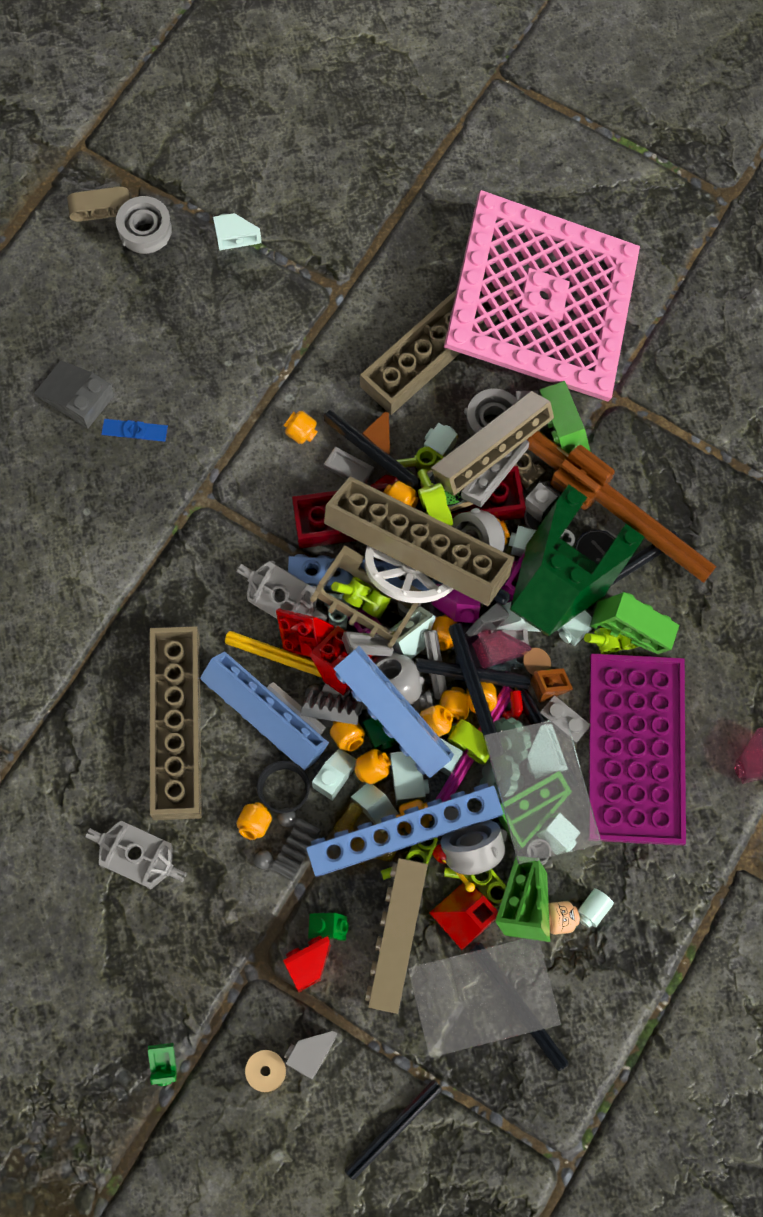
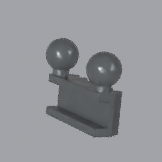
M312 684L305 690V700L302 705L301 716L358 725L359 714L367 706L362 701H357L353 695L352 697L348 696L346 700H343L340 694L336 699L333 698L332 693L324 697L322 688L319 685Z
M294 811L278 813L277 819L281 826H293L294 828L287 838L285 845H283L281 852L278 854L277 860H273L272 854L266 850L258 851L254 856V864L257 868L262 870L269 868L292 882L308 856L306 848L312 846L311 841L316 840L321 832V829L301 818H297Z

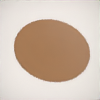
M531 648L524 654V666L530 674L533 675L536 671L550 670L551 660L544 650Z

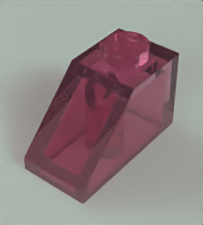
M491 630L482 632L478 635L479 638L472 643L481 667L484 669L522 657L532 650L530 645L501 630L494 633Z
M758 728L752 734L736 760L735 772L737 777L741 778L742 784L763 780V728Z

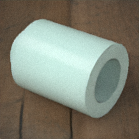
M594 888L578 909L579 922L588 928L591 926L597 927L614 902L606 894Z

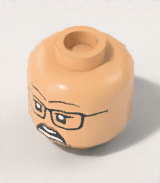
M569 901L549 903L550 933L557 935L573 932L576 926L579 925L580 920L576 906H573Z

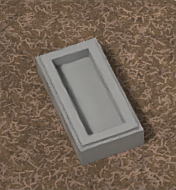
M334 447L324 463V468L346 480L351 476L363 483L367 482L374 471L373 466L337 447Z
M344 632L342 636L345 649L349 654L358 646L367 655L392 656L394 651L393 647L392 649L387 647L389 641L378 634H375L372 638L369 636V633Z

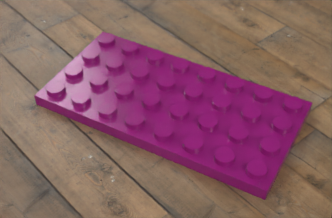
M591 654L588 841L684 846L686 844L685 658Z

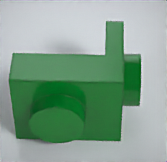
M337 913L310 914L309 939H314L321 935L322 938L328 936L329 939L346 941V933L348 932L347 916Z
M174 1043L148 1046L151 1085L167 1086L175 1082L177 1065Z

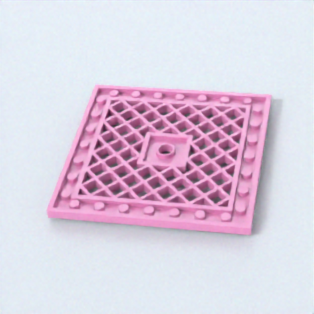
M481 190L477 196L444 348L553 384L565 381L568 389L608 402L612 398L640 246ZM503 225L509 233L505 236L499 230V227ZM523 232L529 240L525 243L519 237V234ZM494 234L497 240L491 242L492 236ZM511 238L517 246L513 249L507 243V240ZM544 239L549 248L543 250L539 241ZM499 244L505 252L501 255L495 249V246ZM531 245L537 252L533 256H531L527 249ZM564 246L569 255L563 257L559 248ZM519 251L525 258L521 262H519L515 255ZM552 252L557 261L552 263L547 254ZM490 253L493 259L487 261L488 255ZM583 253L589 261L583 264L579 257ZM507 257L513 264V266L507 268L505 263L503 262V259ZM539 258L545 265V267L541 269L535 262V260ZM571 259L577 266V268L573 270L567 263V261ZM604 260L609 269L603 271L598 262ZM496 263L501 272L495 274L490 265ZM528 264L530 268L525 271L523 266ZM559 265L562 267L563 271L565 272V274H563V275H561V276L558 274L557 270L555 269V267H557V266H559ZM592 266L597 275L592 277L587 268ZM515 270L521 277V279L515 281V279L511 275V272ZM486 272L489 278L483 280L484 273ZM580 272L585 281L580 283L575 274ZM611 273V277L609 280L607 275ZM504 276L509 285L503 287L498 278ZM600 279L605 288L600 290L595 281ZM492 282L497 291L490 293L486 284ZM570 282H571L572 285H573V287H571V288H569V283H570ZM524 283L523 290L521 291L519 285ZM588 285L593 294L588 296L583 287ZM512 289L517 298L511 300L507 291ZM480 291L484 295V297L481 299H479ZM540 291L547 293L549 299H543L540 296ZM574 291H577L581 298L578 302L575 301L571 294ZM607 292V298L605 299L603 294ZM499 295L505 303L500 307L494 299ZM597 298L601 307L596 309L591 300ZM567 300L570 306L565 308V303ZM487 301L493 309L488 313L482 306ZM520 302L519 309L517 310L515 304ZM585 304L590 313L584 315L579 306ZM507 308L513 316L508 320L502 312ZM477 310L480 317L475 319V314ZM573 310L578 319L572 321L567 312ZM602 311H604V313H603V319H602L601 315L599 314V313L602 312ZM495 314L501 322L496 326L490 319ZM527 315L533 322V325L529 327L523 320V317ZM593 317L598 326L592 328L587 319ZM563 319L566 325L560 327L558 323ZM484 321L489 330L482 332L477 323ZM515 321L521 328V331L515 333L510 325ZM547 322H549L554 330L549 334L543 326ZM581 323L586 332L580 334L575 325ZM503 327L509 335L505 339L498 332ZM535 328H537L542 336L537 340L531 332ZM569 329L574 338L568 340L563 331ZM598 330H600L599 337L596 334ZM525 335L529 344L523 346L518 337ZM555 335L558 336L562 343L557 347L551 339ZM589 336L594 345L588 347L583 338ZM544 341L550 349L546 353L543 352L539 345ZM577 342L582 351L576 353L571 344ZM564 348L570 356L566 360L560 353V350ZM597 349L596 355L594 356L592 351ZM583 355H585L590 362V365L586 367L580 359V357Z

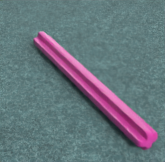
M504 686L497 696L496 707L490 712L493 722L500 719L510 702L509 692L514 690L507 686ZM468 749L464 751L436 800L441 799L442 802L451 800L450 795L455 794L474 762L467 754Z

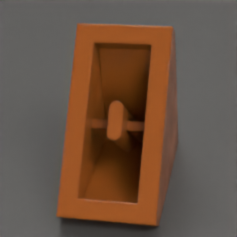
M384 412L362 434L390 455L389 412Z
M564 668L536 671L533 673L530 682L539 703L553 698L554 695L557 697L573 690Z

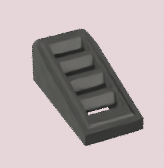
M497 602L479 617L466 633L468 636H474L496 630L509 617V614Z

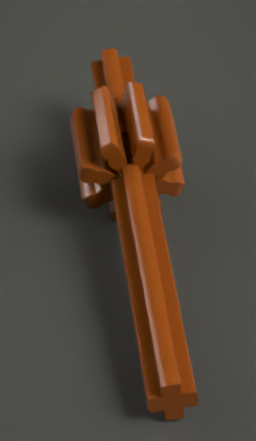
M539 431L527 439L529 441L528 449L556 470L550 482L554 488L563 493L569 484L588 497L581 506L583 510L588 509L597 501L627 525L645 536L649 542L703 583L713 573L717 566L610 486L609 483L615 474V470L585 447L579 445L568 454Z

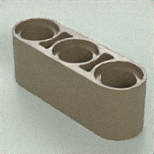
M113 187L72 193L67 197L69 217L76 222L116 217L120 207L130 200L129 190L125 187Z

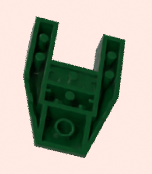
M569 484L526 544L518 582L516 583L510 606L512 612L548 637L604 597L645 538V536L625 524L597 564L567 544L560 537L588 498Z

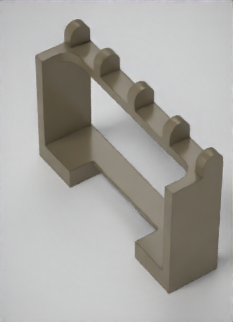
M344 545L319 582L310 601L314 603L317 598L331 606L328 612L333 613L335 609L351 618L348 624L353 626L355 621L372 630L369 634L370 637L373 638L377 633L389 641L387 647L392 649L420 603H409L394 599L409 608V611L398 629L390 631L326 593L324 587L338 567L379 590L371 582L366 571L360 568L365 557ZM411 585L409 591H421V590H419L418 588H416V587H414L413 585Z

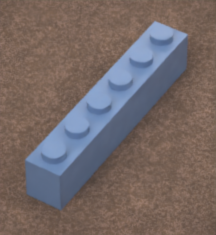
M360 646L333 668L339 681L343 684L346 683L352 689L351 693L354 698L359 702L362 701L368 707L369 715L374 720L378 719L382 723L384 732L390 738L396 739L400 744L399 748L402 753L407 757L410 756L416 762L415 766L421 774H426L431 778L452 760L454 753Z
M225 651L210 660L200 677L208 688L216 692L224 699L225 703L233 707L242 718L250 722L262 735L267 737L280 751L284 752L303 770L316 763L329 744L327 740Z

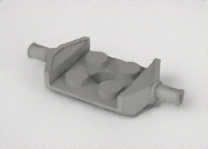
M273 560L267 562L256 571H252L243 564L239 566L237 573L248 578V602L276 619V610L278 608L314 616L325 622L329 616L315 608L316 601L314 603L310 601L317 587L310 586L275 565ZM277 589H282L285 593V599L282 602L278 601L275 597Z
M123 821L115 824L106 834H101L91 828L88 830L90 834H86L85 838L93 840L100 845L99 865L101 867H105L142 884L150 890L167 876L183 882L184 877L187 875V872H183L173 866V846L171 843ZM134 847L140 848L142 852L137 860H131L128 857L129 851Z

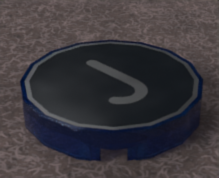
M589 530L579 537L575 549L597 564L615 537L603 530Z

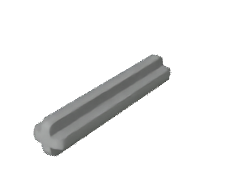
M425 631L423 635L427 658L442 662L437 631ZM430 674L434 698L440 699L441 694L447 690L445 676Z

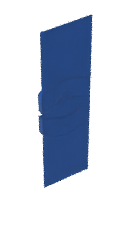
M104 419L101 435L165 442L168 425Z

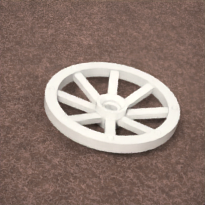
M367 545L364 562L366 573L371 582L384 594L404 602L426 603L438 600L453 590V588L445 584L438 587L425 574ZM373 556L399 568L378 572ZM402 575L406 577L402 589L385 580ZM414 579H418L429 589L427 591H409Z

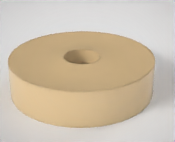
M262 1050L249 1058L245 1068V1075L248 1083L255 1090L271 1092L279 1088L286 1076V1067L283 1059L277 1053L270 1050ZM265 1066L270 1068L268 1076L261 1074V1069Z

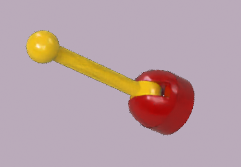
M441 844L435 847L432 855L439 863L447 864L446 855L442 850ZM456 873L466 885V890L473 892L475 890L474 883L469 882L464 875Z

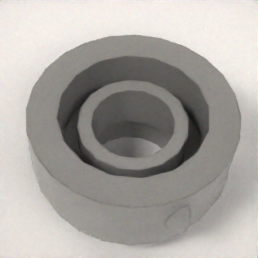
M149 196L132 198L120 207L116 215V226L122 244L133 252L140 254L156 252L164 247L170 239L172 225L169 211L156 198ZM143 224L153 225L152 228L147 231H139L136 229L137 227Z
M487 389L476 394L471 399L468 408L464 409L466 427L470 436L472 437L488 425L484 417L488 415H501L518 402L517 398L501 389Z
M474 508L453 518L452 527L503 552L505 535L500 522L494 515Z
M393 653L392 656H377L372 660L411 705L418 700L422 692L424 678L420 677L419 671L412 659L403 654Z
M489 820L445 834L441 839V847L446 855L447 865L451 870L462 875L486 872L498 865L505 854V844L501 829L497 823Z

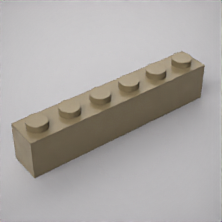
M533 391L528 393L431 467L436 484L441 483L444 490L452 495H456L554 419L551 402Z
M401 858L398 859V863L393 862L390 877L395 879L393 887H388L385 901L390 903L388 912L383 911L380 926L385 928L383 937L378 936L375 951L380 953L378 962L373 961L370 976L375 977L373 986L367 987L365 1001H370L368 1008L398 1014L428 864Z

